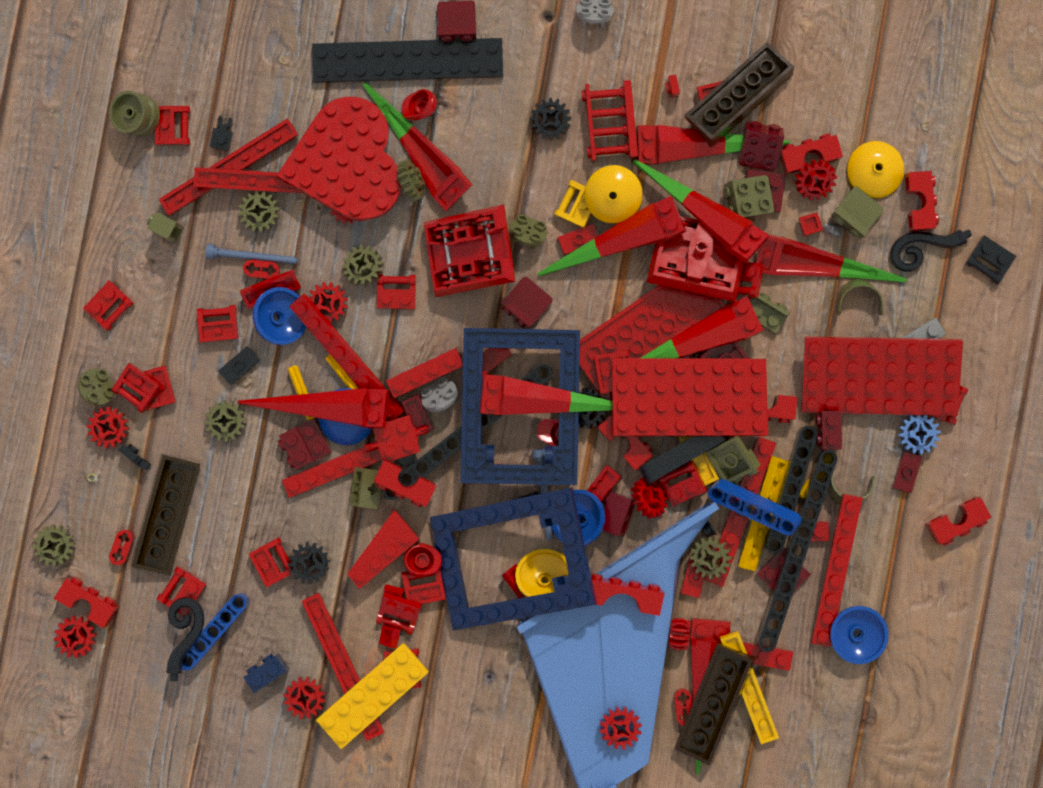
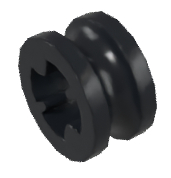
M707 521L702 528L707 538L717 535L713 526Z

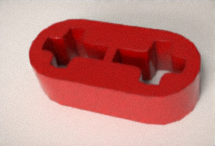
M248 260L243 265L244 273L251 278L269 279L280 275V268L274 262ZM254 264L256 268H260V271H253V274H251L247 268ZM270 266H273L276 273H272V276H269V273L264 272L263 269H270Z
M125 529L117 533L109 554L112 564L121 565L128 560L135 540L132 531ZM127 533V537L130 538V540L126 541L124 543V546H122L123 539L121 538V535H125ZM120 549H122L121 556H123V559L116 561L117 557L114 554L119 553Z
M680 688L674 693V704L677 721L684 726L686 721L680 718V716L683 715V709H686V713L689 714L693 703L691 693L685 688ZM682 692L688 696V698H685V705H682L681 700L677 699V697L681 696Z

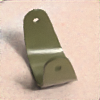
M850 280L841 287L836 302L837 315L840 316L841 304L846 293L860 286L870 287L876 292L879 315H883L884 304L882 295L867 280Z
M832 475L828 493L830 498L840 505L842 495L836 490ZM875 476L871 477L865 496L862 497L863 500L871 494L875 484Z

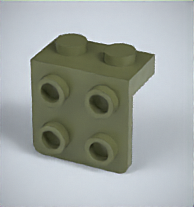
M766 175L731 180L724 184L723 192L725 198H727V208L743 217L769 214L774 211L769 179Z
M854 187L833 211L831 216L834 217L833 219L839 225H844L849 229V233L852 236L861 239L869 232V228L882 214L884 209L859 187Z

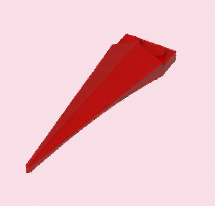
M361 388L239 400L237 403L363 428L385 429L389 391L387 389Z

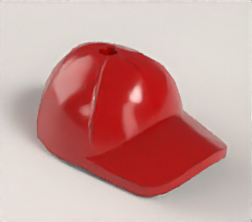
M543 419L537 427L538 438L552 446H558L559 419Z

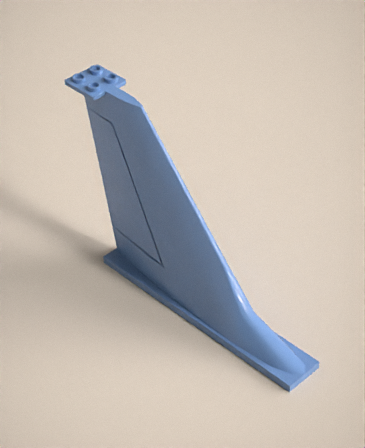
M713 501L708 502L596 573L602 575L605 579L617 577L622 579V582L629 583L630 580L641 582V585L648 586V584L659 585L665 593L660 616L641 613L636 600L632 596L616 594L608 598L603 606L592 605L531 616L517 623V629L520 634H523L577 788H617L616 785L649 763L680 559L712 514L719 509ZM616 706L620 710L626 706L627 712L632 709L634 711L633 716H639L636 722H641L642 724L638 728L642 733L640 735L636 734L638 742L632 740L633 746L630 747L626 744L624 750L621 745L617 749L614 748L613 743L608 746V739L604 741L602 739L605 733L599 732V729L603 728L599 722L605 721L603 714L609 715L608 709L610 708L612 711H615ZM618 715L614 718H621L623 715ZM631 720V723L629 724V729L633 731V722ZM608 724V734L610 735L612 727ZM616 725L618 730L621 729L626 731L623 725Z

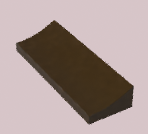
M766 42L685 114V119L712 148L793 75L794 66Z
M161 453L132 557V567L170 576L200 468L199 463Z
M717 643L676 744V750L709 766L715 761L756 660L755 656Z

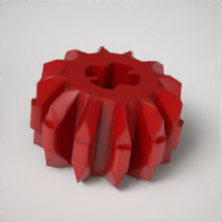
M674 618L671 621L669 639L671 649L679 651L688 649L691 626L689 620Z

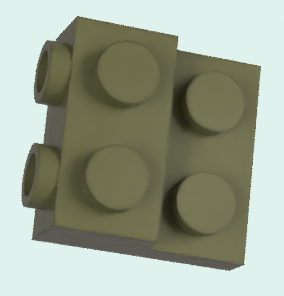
M734 436L705 452L720 478L734 484L740 482L745 475L750 477L757 473V468L761 465L752 449L747 450L739 436Z

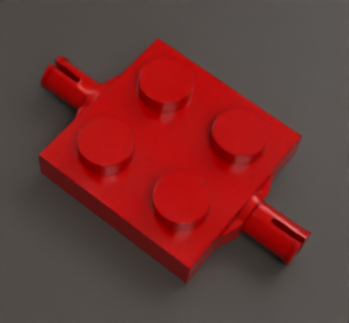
M409 415L386 422L385 429L373 428L375 442L364 445L365 448L372 446V448L366 449V453L378 449L383 460L393 461L421 452L418 436L429 433L428 430L421 432L428 429L427 425L416 429L412 425Z

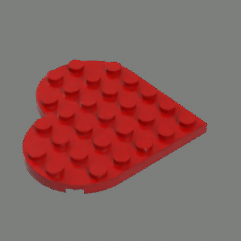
M341 97L326 104L318 112L277 174V178L340 215L356 221H366L382 217L394 207L401 192V185L397 179L399 174L397 171L398 166L384 152L389 139L386 118L375 104L360 97Z

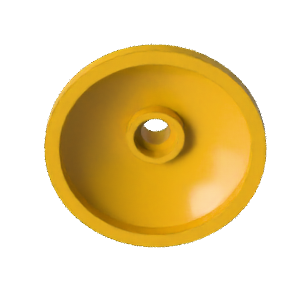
M881 141L867 142L859 146L851 154L847 163V177L853 188L859 187L871 198H883L893 193L900 186L904 177V162L899 152L893 146ZM875 165H880L881 171L876 170Z
M609 165L598 169L589 178L585 187V202L589 211L597 219L606 223H620L628 219L638 211L642 202L643 193L639 179L631 170L623 166ZM611 192L617 194L615 199L610 198L609 194Z
M538 549L525 555L518 563L515 573L516 584L520 592L525 597L555 592L552 578L569 574L566 558L563 554L551 549ZM542 580H547L548 582H547V583H542L541 581H542Z

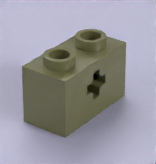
M158 212L154 215L152 214L147 222V229L176 244L184 229L182 225Z
M354 467L349 505L371 509L379 508L381 489L376 487L377 483L374 482L379 470Z

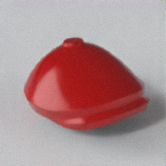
M421 89L410 94L402 104L403 117L415 121L431 116L436 110L437 98L434 93L427 89Z
M417 543L406 551L404 564L406 570L412 576L426 577L439 571L442 565V557L439 551L425 543Z

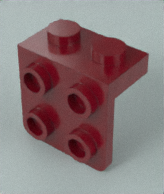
M446 1L437 4L438 40L452 42L453 39H461V41L477 39L474 1Z
M758 121L746 122L739 164L745 167L775 171L784 140V129L776 124L768 126L762 125Z
M523 277L509 295L504 297L500 305L503 306L501 310L508 316L512 314L517 318L516 322L521 327L525 328L527 326L530 329L549 307L553 299L528 277Z

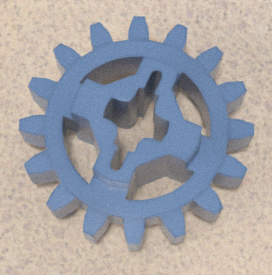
M908 415L909 420H902L904 426L898 427L902 430V433L897 434V436L903 438L899 443L906 444L905 450L911 448V453L915 454L918 450V454H923V450L929 453L931 452L929 447H937L934 442L940 441L936 435L940 434L941 431L936 430L939 424L932 423L934 421L933 417L927 419V415H922V417L921 415H915L914 418L912 415ZM924 422L930 427L929 430L924 426ZM913 423V427L910 429V431H907L909 426ZM922 431L923 435L916 436V432ZM929 436H931L929 442L926 444V443H925L926 439H927ZM908 438H911L914 441V445L908 440Z

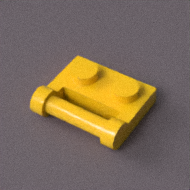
M570 180L568 183L569 188L559 209L555 210L554 215L585 229L592 214L585 202L586 186ZM575 190L580 191L570 213H565Z

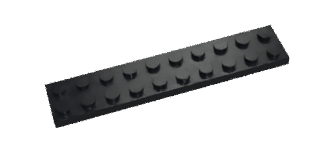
M502 38L472 39V41L453 39L452 42L414 40L312 44L314 83L503 77Z

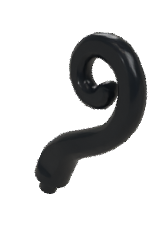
M959 229L944 236L928 232L907 233L899 237L892 245L890 260L900 271L911 272L922 265L924 257L921 249L916 246H910L906 248L905 252L906 254H913L915 261L912 263L903 262L900 257V251L907 244L923 242L942 248H955L966 244V239L971 237L972 234L969 229L964 232Z
M191 597L177 599L171 604L168 611V620L177 629L187 628L192 620L190 614H186L183 620H178L176 615L180 608L188 607L194 614V624L190 633L169 656L166 673L170 674L171 682H178V674H182L184 656L199 638L204 626L203 609L199 602Z

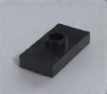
M246 346L218 371L232 386L260 360Z

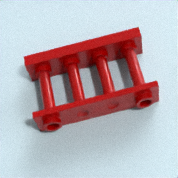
M631 80L623 81L622 87H619V89L590 91L589 84H585V90H581L582 102L586 101L590 142V147H587V158H591V163H595L596 156L625 153V155H629V160L637 159L638 149ZM619 96L624 98V105L621 108L591 110V99ZM622 115L626 119V124H623V127L593 129L592 118ZM620 134L627 136L628 143H625L623 146L595 148L594 137Z

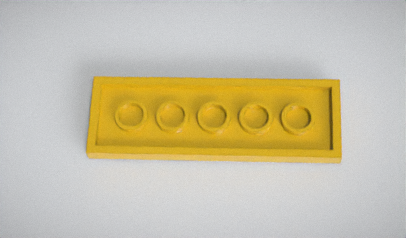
M403 642L320 715L316 721L342 749L421 680L429 670Z

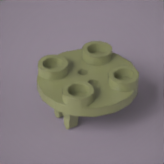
M518 215L517 219H514L510 224L509 232L515 243L519 242L534 249L535 246L542 244L546 240V224L542 221L528 218L526 215Z
M89 369L83 372L78 379V392L82 399L90 405L102 406L108 403L115 395L111 391L114 386L113 381L104 369Z

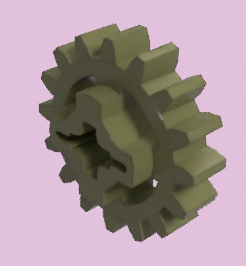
M408 159L397 164V171L399 173L397 179L402 187V191L405 194L407 193L412 201L422 199L425 196L423 188L425 181L421 176L419 168H415L414 163H411Z
M255 191L254 196L248 193V199L242 198L245 202L244 205H239L242 211L238 212V215L243 216L240 221L242 223L247 222L245 225L247 229L252 226L253 232H256L257 228H259V231L263 233L265 227L270 231L271 224L277 225L274 219H280L276 212L281 210L275 207L278 201H272L273 196L271 194L266 197L267 193L265 191L261 195L258 191ZM262 200L267 201L270 206H264ZM258 208L264 210L260 212V216L255 213L258 211ZM268 215H271L268 221L265 222ZM248 217H254L257 224L252 223Z
M360 245L359 250L353 247V253L347 252L349 257L343 258L344 263H346L342 265V269L345 271L343 274L345 277H348L350 283L354 282L356 286L362 283L366 287V282L373 285L374 278L379 280L378 273L383 274L380 268L384 266V263L381 261L383 258L376 249L372 250L369 245L366 249ZM371 257L374 259L375 265L371 262ZM351 267L355 269V275L352 273Z
M222 400V405L215 402V408L209 407L211 413L205 414L209 418L207 421H204V424H209L206 431H212L211 437L217 435L218 441H221L223 437L225 442H229V437L236 440L235 434L242 435L243 433L240 429L246 428L242 424L244 421H247V418H242L245 411H239L240 405L238 404L234 407L233 401H230L228 405L226 400ZM229 409L233 410L237 417L232 416ZM220 410V414L217 418H214L215 414ZM225 417L227 419L233 420L226 423V425L224 423L218 422L225 419ZM237 424L235 430L231 432L233 425ZM214 425L219 426L222 433L217 431Z
M55 524L50 525V529L47 526L43 527L44 532H37L39 538H33L37 542V545L32 546V548L37 549L34 556L40 555L38 561L46 560V566L50 565L51 562L53 567L58 566V562L61 565L65 564L64 559H71L69 553H75V550L71 549L72 546L76 545L75 542H71L74 535L69 536L70 530L65 529L63 531L62 525H59L57 529ZM53 533L60 534L62 538L56 537ZM54 542H60L55 548L48 549ZM46 553L52 554L55 558L47 556Z
M710 536L708 541L706 538H702V544L696 542L697 548L691 549L694 553L693 556H690V559L694 560L691 566H697L695 572H702L703 578L707 574L709 579H713L714 574L717 578L721 577V572L723 574L728 572L725 567H731V564L728 562V560L733 559L732 556H728L731 549L725 548L726 542L720 543L721 538H716L715 541L713 536ZM711 545L718 547L720 550L714 549ZM713 555L714 559L709 560L708 557ZM721 557H723V562L720 565Z

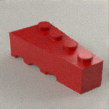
M397 509L392 512L347 573L359 589L420 539Z

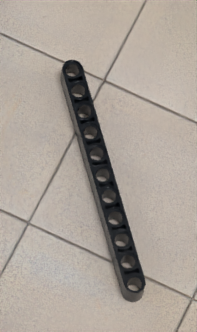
M541 364L521 380H531L533 383L544 385L550 380L552 370L548 365ZM541 368H546L549 371V376L545 379L538 376V371ZM482 413V415L488 417V423L485 426H481V433L504 415ZM462 426L398 475L399 482L404 486H412L416 483L419 476L424 478L461 449ZM451 438L456 439L458 442V446L454 450L447 446ZM436 450L441 451L443 454L440 461H435L432 458V454ZM420 462L427 464V471L425 473H420L417 470V465ZM405 474H410L412 477V482L409 485L402 482V477ZM383 490V495L386 499L394 500L398 498L397 496H389L387 490Z
M823 450L817 455L798 512L802 521L790 537L757 636V646L764 652H771L776 647L837 463V455L832 450ZM826 453L830 454L832 458L829 464L823 461V456ZM820 471L825 474L823 482L817 480V474ZM813 490L819 492V498L815 501L810 496ZM808 508L813 510V516L810 519H807L804 515L805 510ZM804 526L807 529V535L800 537L798 530ZM795 545L801 547V553L797 556L792 553ZM793 563L795 571L792 574H788L786 567L788 564ZM783 582L789 584V589L786 592H781L780 585ZM780 600L783 602V607L781 610L776 611L774 603ZM771 619L777 621V626L774 629L768 628V622ZM768 637L771 640V644L765 648L761 643L764 638Z

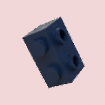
M271 653L262 659L264 662L262 665L257 667L255 664L246 670L248 674L243 678L253 693H256L289 670V667L279 653L275 656Z

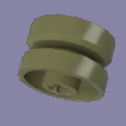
M124 91L116 95L111 102L109 118L113 127L118 131L142 137L149 135L155 130L159 123L160 111L156 101L150 96L132 91Z

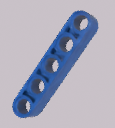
M725 479L717 480L708 490V496L713 502L784 535H792L801 524V517L795 511Z
M238 593L231 597L202 630L199 638L185 654V656L192 658L193 664L187 665L183 659V670L188 671L194 668L245 611L250 602L246 594ZM237 597L243 599V607L236 606L235 599ZM224 612H228L231 615L230 622L223 620L222 615ZM211 627H216L218 629L217 636H212L210 634ZM198 641L204 642L206 646L204 651L197 648Z

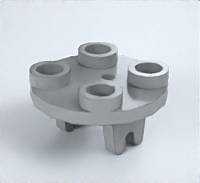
M580 0L576 7V14L582 20V26H586V22L601 23V27L605 28V22L612 19L614 9L611 6L610 0Z
M446 377L439 378L421 390L422 405L428 411L437 413L447 409L457 402V386Z

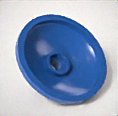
M276 287L263 292L258 297L253 307L252 316L254 326L263 339L272 344L286 345L302 336L306 326L289 307L300 297L297 293L288 288ZM274 314H276L278 317L277 321H275L273 318Z
M341 388L335 391L351 390V388ZM318 418L324 435L340 445L357 444L368 437L373 429Z
M573 490L584 545L587 546L595 541L602 532L605 523V510L599 498L593 493L586 490ZM559 525L552 526L555 536L562 542Z
M852 606L844 609L835 617L831 625L830 640L833 649L842 659L853 664H866L874 661L883 653L888 643L889 634L885 620L877 611L866 606ZM858 630L859 635L854 637L853 632Z

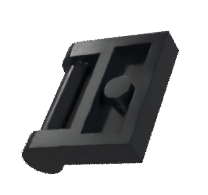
M984 235L965 264L976 268L998 285L1016 256ZM977 256L999 269V271L996 273L977 261Z

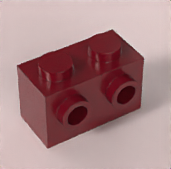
M820 411L816 415V427H818L816 444L819 446V450L842 449L841 411Z
M611 492L610 495H607L604 502L606 506L604 509L605 523L603 531L618 537L625 536L635 505H633L635 499L617 492Z

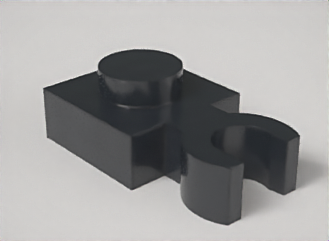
M219 116L217 119L219 129L213 128L210 147L230 151L233 132L228 131V129L233 125V119L229 117L228 123L222 124L223 117Z
M122 444L118 449L142 470H147L151 466L147 460L142 458L138 453L139 449L133 444Z

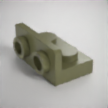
M761 293L757 298H752L751 305L761 326L776 334L790 313L786 311L787 308L780 303L774 304L770 301L771 298Z

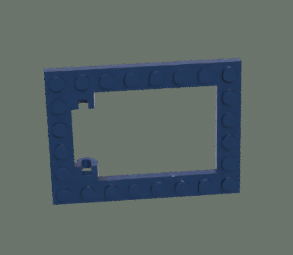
M464 328L461 483L577 485L579 412L559 413L558 446H545L544 465L494 464V445H481L482 413H479L482 389L483 348L559 349V389L579 393L580 330Z
M572 487L430 517L436 550L439 551L442 557L440 571L453 631L597 604ZM539 515L541 528L559 525L569 574L552 578L555 592L469 607L454 532Z

